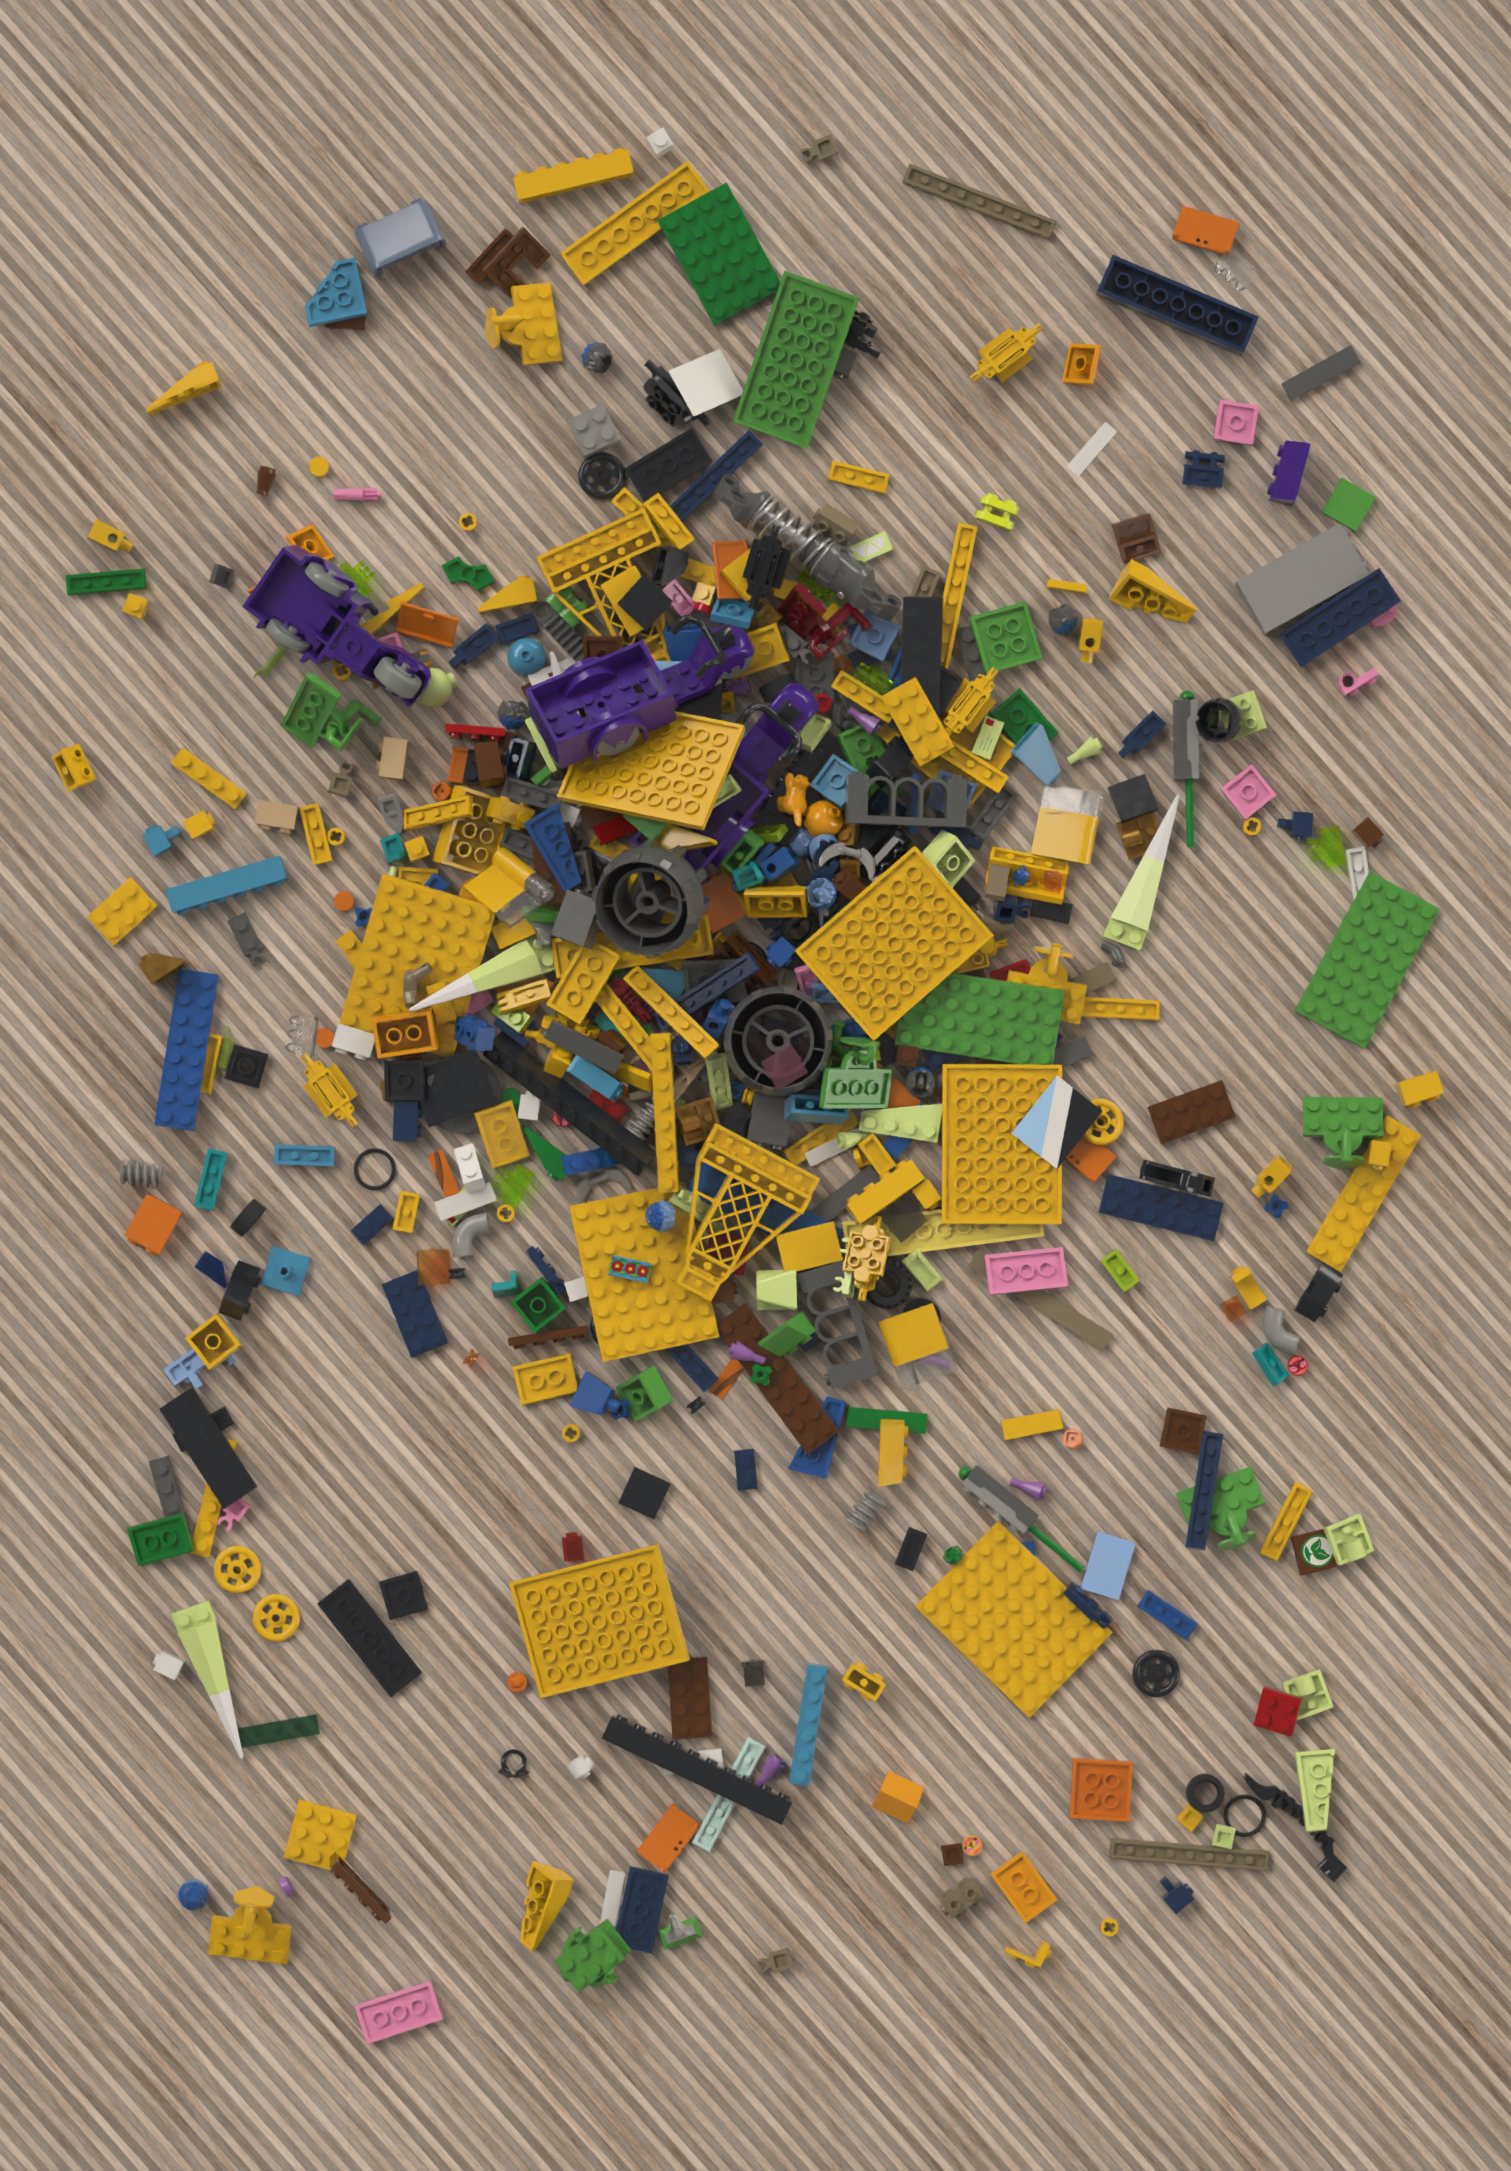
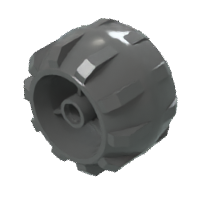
M656 839L646 840L639 847L629 850L625 849L604 868L599 882L592 893L597 916L595 922L599 930H603L618 950L623 953L628 951L633 954L644 955L647 959L657 958L660 954L681 947L699 929L698 926L702 916L710 909L711 899L704 895L701 884L707 877L704 868L694 870L691 864L684 859L687 851L685 848L677 845L671 851L659 847ZM635 873H638L642 892L636 898L637 910L632 904L628 892L629 878ZM654 873L662 876L671 884L677 898L671 897V888L667 882L655 880ZM661 909L675 914L676 918L669 923H658L645 918L640 912L652 914Z
M772 986L752 992L732 1010L724 1029L723 1047L727 1063L740 1082L761 1094L787 1096L805 1090L823 1074L824 1068L828 1066L832 1055L833 1033L827 1015L813 998L794 988ZM782 1010L797 1016L806 1027L790 1034L781 1029L769 1032L756 1023L755 1020L766 1012ZM751 1025L767 1036V1048L775 1054L773 1072L760 1068L748 1053L746 1038ZM808 1031L810 1046L806 1058L796 1068L788 1072L777 1073L779 1054L787 1051L790 1045V1038ZM775 1036H781L784 1039V1044L776 1047L773 1045L772 1039Z

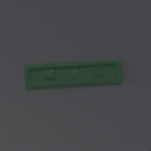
M317 1714L240 1727L238 1728L241 1748L318 1735L320 1730Z

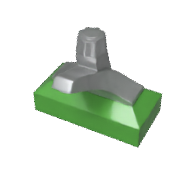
M547 766L530 778L534 785H542L547 789L559 792V786L563 782V780H551V771Z
M523 907L522 915L537 931L535 945L540 947L550 945V933L559 911Z
M675 1913L669 1915L671 1926L658 1930L665 1950L703 1936L696 1916L681 1922Z

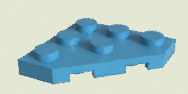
M356 258L336 261L328 276L323 279L312 299L307 302L305 310L309 327L368 315Z

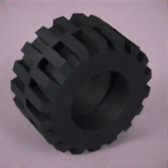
M886 1259L884 1272L893 1273L898 1278V1290L893 1295L884 1296L875 1287L874 1290L867 1291L866 1298L876 1307L893 1309L902 1305L909 1298L912 1290V1279L904 1265L895 1260Z

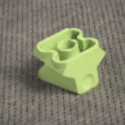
M784 1270L756 1271L757 1310L797 1309L796 1270L786 1272Z

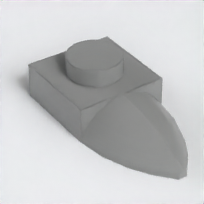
M397 793L378 797L377 803L384 820L391 829L401 833L403 828V808Z

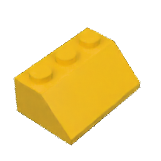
M754 886L746 888L744 899L747 917H807V886Z
M880 1419L879 1486L902 1483V1478L907 1475V1465H903V1457H907L908 1445H904V1438H908V1426H905L904 1420Z

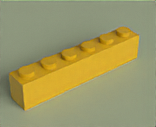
M618 148L614 149L613 153L605 155L604 152L594 154L593 158L590 159L580 157L574 159V162L569 164L560 162L552 168L547 169L546 166L536 168V172H519L513 177L519 204L633 177L634 170L629 150Z

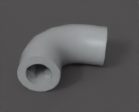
M487 1213L467 1217L457 1226L452 1241L454 1258L473 1255V1238L478 1234L490 1232V1222Z
M1266 1306L1263 1317V1330L1267 1340L1273 1347L1294 1355L1299 1336L1288 1333L1283 1328V1318L1286 1311Z

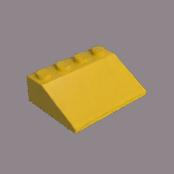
M454 785L450 799L467 795L472 796L473 816L443 823L432 861L479 875L493 865V856L498 849L502 848L499 844L506 828L510 824H496L492 822L493 818L485 816L490 799L494 796L467 787Z

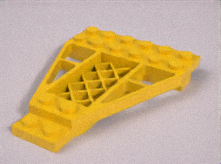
M642 508L541 554L536 559L552 594L596 636H602L582 617V614L598 609L610 636H616L612 625L621 628L618 635L621 636L625 628L623 624L619 625L612 622L615 610L613 607L603 604L606 597L605 593L600 601L595 588L602 591L603 589L595 585L599 575L610 579L613 578L617 566L627 570L632 567L630 562L632 557L653 547H656L658 554L661 541L645 508ZM625 561L627 567L620 565L618 563ZM614 566L611 576L601 573V571ZM596 574L595 579H594L593 584H592V581H591V579H590V576ZM585 580L594 598L595 605L578 613L558 592L572 584ZM603 606L613 610L610 619H608ZM665 616L659 622L657 621L652 624L649 635L638 632L633 635L631 643L623 641V644L629 646L634 643L637 634L647 637L643 639V642L653 660L671 661L667 653L663 634ZM655 627L657 633L652 635L653 629Z
M715 1122L696 1157L684 1258L685 1265L676 1283L712 1301L720 1284L731 1273L801 1214L803 1215L820 1178ZM702 1162L726 1174V1178L714 1198L698 1191ZM733 1178L738 1180L737 1182L731 1183ZM741 1184L743 1194L733 1197L730 1187ZM744 1184L752 1187L755 1191L746 1193ZM728 1189L730 1199L721 1201ZM758 1193L761 1204L750 1207L747 1196ZM697 1195H700L711 1201V1206L696 1234L693 1235ZM745 1197L748 1208L737 1211L734 1201ZM771 1199L795 1210V1213L775 1230L759 1223ZM731 1202L734 1212L723 1215L721 1205ZM718 1207L721 1216L712 1218ZM758 1208L756 1214L753 1217L751 1210ZM749 1211L751 1221L741 1224L738 1214ZM735 1215L738 1225L727 1228L724 1218ZM722 1219L724 1230L713 1232L711 1222ZM709 1224L711 1234L702 1236ZM749 1225L745 1234H743L742 1227ZM757 1226L770 1232L767 1237L739 1259ZM739 1229L742 1239L731 1242L728 1232ZM726 1233L729 1243L718 1246L715 1236ZM712 1237L715 1247L704 1250L701 1240ZM698 1242L700 1244L701 1250L696 1248ZM739 1243L736 1251L734 1252L732 1245ZM730 1246L732 1256L721 1259L719 1249ZM716 1250L719 1259L709 1255L708 1252Z

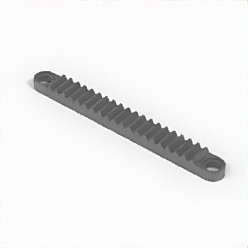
M544 601L538 602L533 608V615L536 620L576 662L583 660V639L549 603ZM542 606L547 607L549 610L546 617H540L537 614V610Z

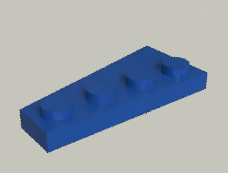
M557 803L523 824L563 891L566 892L581 883L582 880L559 804Z
M827 1396L822 1407L837 1428L840 1429L847 1401ZM838 1433L808 1455L800 1446L788 1469L827 1479Z

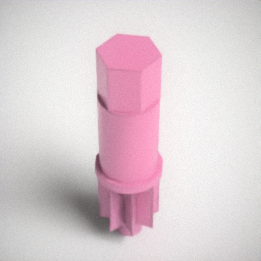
M377 488L333 490L334 500L364 502L377 501L378 498L382 497V492H378Z

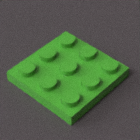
M1026 601L969 617L985 675H987L992 666L995 670L1001 671L1043 658Z

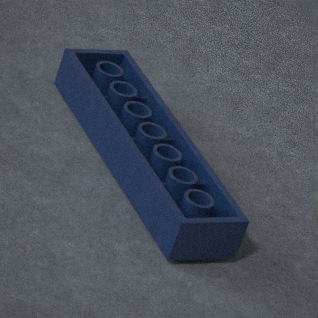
M1112 255L1096 293L1099 297L1242 357L1259 318V316L1115 255Z

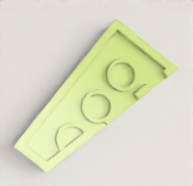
M942 1103L862 1110L859 1131L937 1143L942 1116Z
M1335 1749L1295 1753L1306 1833L1326 1831Z

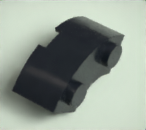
M895 735L888 742L890 746L879 757L875 755L868 762L870 767L865 773L870 778L883 776L892 780L914 758L902 735L900 737ZM874 781L881 789L886 785L883 782Z
M739 1101L729 1110L725 1118L724 1127L744 1137L743 1129L746 1121L751 1116Z
M238 1260L219 1309L220 1314L239 1321L242 1320L244 1314L248 1315L252 1305L249 1301L254 1287L258 1288L262 1277L259 1276L261 1268Z
M1323 1262L1313 1275L1294 1311L1314 1323L1319 1316L1323 1318L1328 1310L1327 1303L1334 1292L1338 1293L1343 1284L1340 1282L1343 1274Z

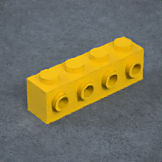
M912 1159L908 1162L906 1160L901 1161L895 1166L897 1168L892 1173L887 1171L879 1177L881 1181L875 1185L873 1182L863 1188L865 1192L859 1196L856 1193L847 1199L848 1204H846L845 1208L858 1226H861L925 1180Z

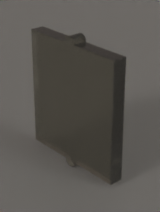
M908 1196L904 1197L882 1216V1221L889 1228V1232H892L901 1243L928 1221L920 1212L919 1206H915Z

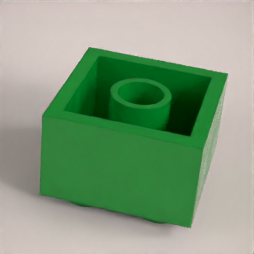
M543 1277L539 1278L510 1302L534 1333H537L567 1309L566 1305Z

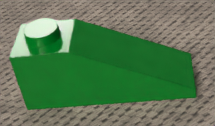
M526 1127L524 1131L544 1168L548 1171L547 1176L556 1182L558 1179L563 1181L565 1173L561 1156L566 1154Z

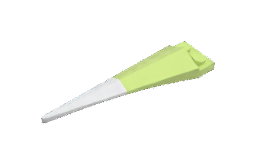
M1179 794L1176 795L1114 909L1103 934L1104 938L1139 951L1141 950L1150 924L1179 801Z
M536 935L525 938L414 1005L409 1011L413 1012L456 998L555 971L552 948L550 945H544L543 947L535 945Z
M210 1600L173 1612L171 1615L178 1635L239 1757L242 1759L243 1752L224 1664L217 1621Z

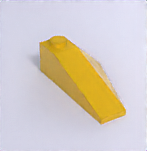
M204 361L197 364V368L190 371L146 408L148 415L150 416L223 387L213 362Z
M1132 559L1122 570L1109 596V600L1126 609L1132 610V608L1144 610V613L1147 614L1151 612L1162 614L1164 618L1187 623L1197 610V607L1153 571Z
M537 1861L532 1862L526 1880V1886H529L528 1898L524 1900V1905H527L526 1916L522 1919L520 1942L532 1952L537 1949L563 1907L574 1882V1879L563 1870Z

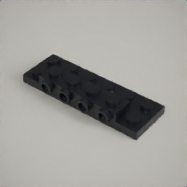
M827 731L812 753L801 748L798 753L801 757L797 762L793 760L788 766L787 771L792 773L794 778L797 775L807 777L809 779L808 782L811 784L832 754L845 762L847 760L836 737ZM781 776L775 785L777 790L774 794L771 793L764 801L766 805L755 821L757 823L754 826L786 824L788 831L782 840L778 842L785 847L799 827L794 822V815L778 810L777 799L786 795L785 778ZM810 786L806 788L805 799L807 807L817 802L822 796ZM801 815V817H802V822H801V824H802L803 821L806 819V815H805V816Z

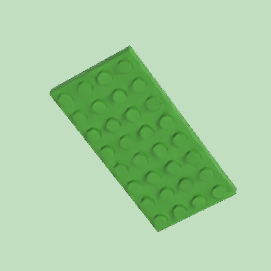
M785 270L733 422L807 449L860 297Z
M1369 871L1300 999L1295 1012L1365 1049L1440 908Z
M951 973L898 1019L895 1045L918 1047L919 1049L1023 1065H1053L1065 990Z

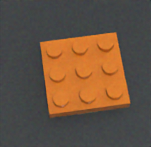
M1073 1758L1069 1818L1129 1822L1133 1761Z

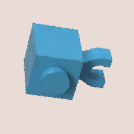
M153 825L145 830L146 833L142 836L152 854L157 857L173 848L169 840L180 835L181 832L177 826L164 832L160 825L158 827Z

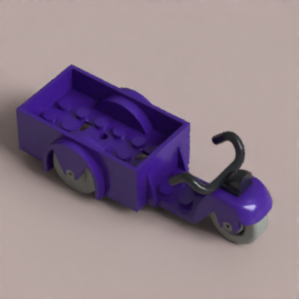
M692 614L684 615L671 627V633L676 635L688 622L695 624L703 632L689 659L660 671L643 640L603 657H590L580 660L567 668L562 674L526 688L530 716L559 769L589 757L594 762H597V752L606 756L619 754L636 742L640 732L646 741L649 740L648 732L676 721L675 709L679 708L680 703L710 691L719 679L732 678L742 673L752 662L754 646L747 633L742 628L732 624L721 625L710 630L708 625L699 617ZM640 685L644 692L637 695L634 687ZM584 709L587 716L582 718L577 711Z
M796 683L788 684L769 706L763 703H753L743 711L735 722L736 724L744 725L753 712L763 711L753 728L741 740L727 774H731L741 787V792L713 808L704 831L690 828L695 833L717 840L718 844L686 851L684 859L691 864L694 870L698 868L706 870L711 863L716 868L721 865L722 860L742 836L757 823L751 816L773 792L763 784L769 777L766 773L793 741H795V744L780 762L781 766L787 767L801 750L802 737L799 732L819 709L816 698L803 686ZM671 824L680 828H684V826ZM638 831L630 841L639 847L643 842L650 839Z

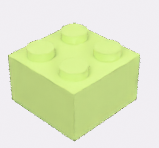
M941 830L922 852L952 888L976 861L955 835Z

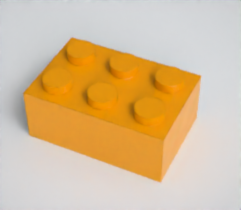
M432 1008L379 1015L371 1019L378 1059L437 1050L439 1047Z

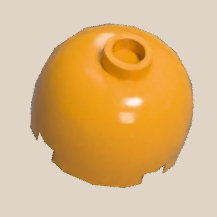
M817 801L807 807L803 815H806L805 827L813 837L827 833L835 837L843 826L842 812L831 801Z

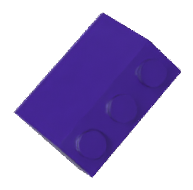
M1286 440L1284 445L1279 446L1277 456L1280 457L1278 464L1274 465L1272 475L1275 476L1274 482L1269 483L1267 495H1270L1269 501L1291 507L1295 503L1310 443Z

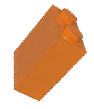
M718 872L709 876V881L702 885L704 895L711 899L710 909L704 915L709 916L712 935L746 916L739 899L724 873L719 875Z
M146 1194L124 1236L128 1237L127 1242L135 1246L140 1244L146 1247L144 1251L153 1256L156 1253L160 1255L184 1212L151 1194Z

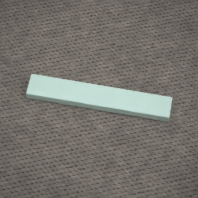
M748 1737L732 1766V1769L736 1770L735 1774L741 1777L743 1775L750 1777L766 1746ZM717 1794L692 1843L710 1852L735 1802Z

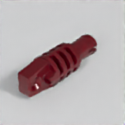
M617 976L609 983L618 999L621 1000L629 1012H634L644 1025L654 1018L643 1005L642 998L621 978Z

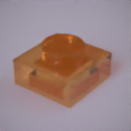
M1237 1295L1219 1304L1228 1322L1247 1313Z

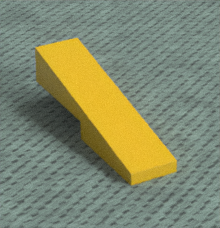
M420 583L388 600L387 603L390 609L362 623L360 626L372 635L376 634L399 613L402 601L409 604L425 590L423 584Z

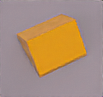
M1070 343L1061 382L1091 389L1094 383L1101 345Z
M313 524L285 537L290 546L298 545L308 554L317 555L327 561L335 557Z
M888 1770L871 1807L908 1824L917 1808L924 1787Z

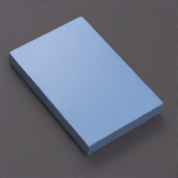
M1097 1531L1081 1588L1119 1600L1136 1543Z

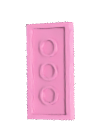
M1063 1247L984 1256L989 1295L1068 1287Z
M431 1980L355 2005L367 2044L443 2019Z

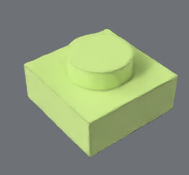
M1216 1824L1212 1845L1232 1849L1236 1828Z

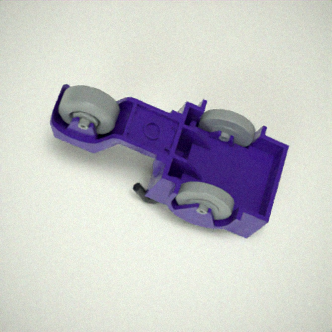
M298 545L283 547L242 606L260 620L256 628H266L287 649L303 654L299 660L301 663H305L310 659L318 665L330 662L336 658L339 663L344 664L362 679L382 685L388 692L398 696L408 707H411L429 685L431 680L430 669L404 648L382 643L358 624L367 609L373 616L378 615L379 610L370 599L357 591L356 583L345 572L317 555L308 554Z

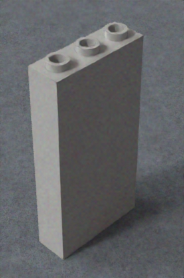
M1340 523L1235 582L1238 591L1263 635L1369 575V566L1365 560L1361 561L1358 555L1360 551L1355 543L1352 544L1348 538L1350 533L1346 526L1342 527Z

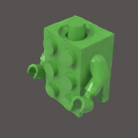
M608 1919L585 1935L581 1932L582 1927L580 1926L568 1936L563 1945V1951L555 1959L556 1964L562 1970V1978L567 1982L570 1981L578 1993L589 1985L596 1987L616 1982L620 1976L616 1977L613 1974L615 1971L613 1967L625 1959L624 1956L631 1952L630 1947Z

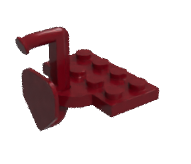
M800 582L792 588L777 609L783 615L780 620L803 640L807 637L811 638L809 644L810 651L819 661L837 647L849 633V630L846 629L838 637L833 631L850 615L862 626V631L873 627V624H870L868 619L857 608H853L848 603L844 604L834 615L825 621L823 615L827 610L820 600L815 599L811 595L810 590ZM826 644L828 648L823 652L817 645Z

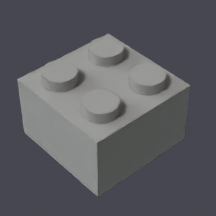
M604 404L567 420L585 459L621 443Z

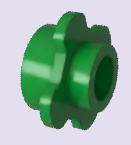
M755 1364L752 1367L753 1376L750 1378L751 1382L754 1384L757 1382L762 1383L764 1386L770 1383L769 1376L772 1372L771 1367H761L759 1364Z
M958 1546L950 1547L945 1551L943 1559L946 1563L953 1565L962 1558V1550Z

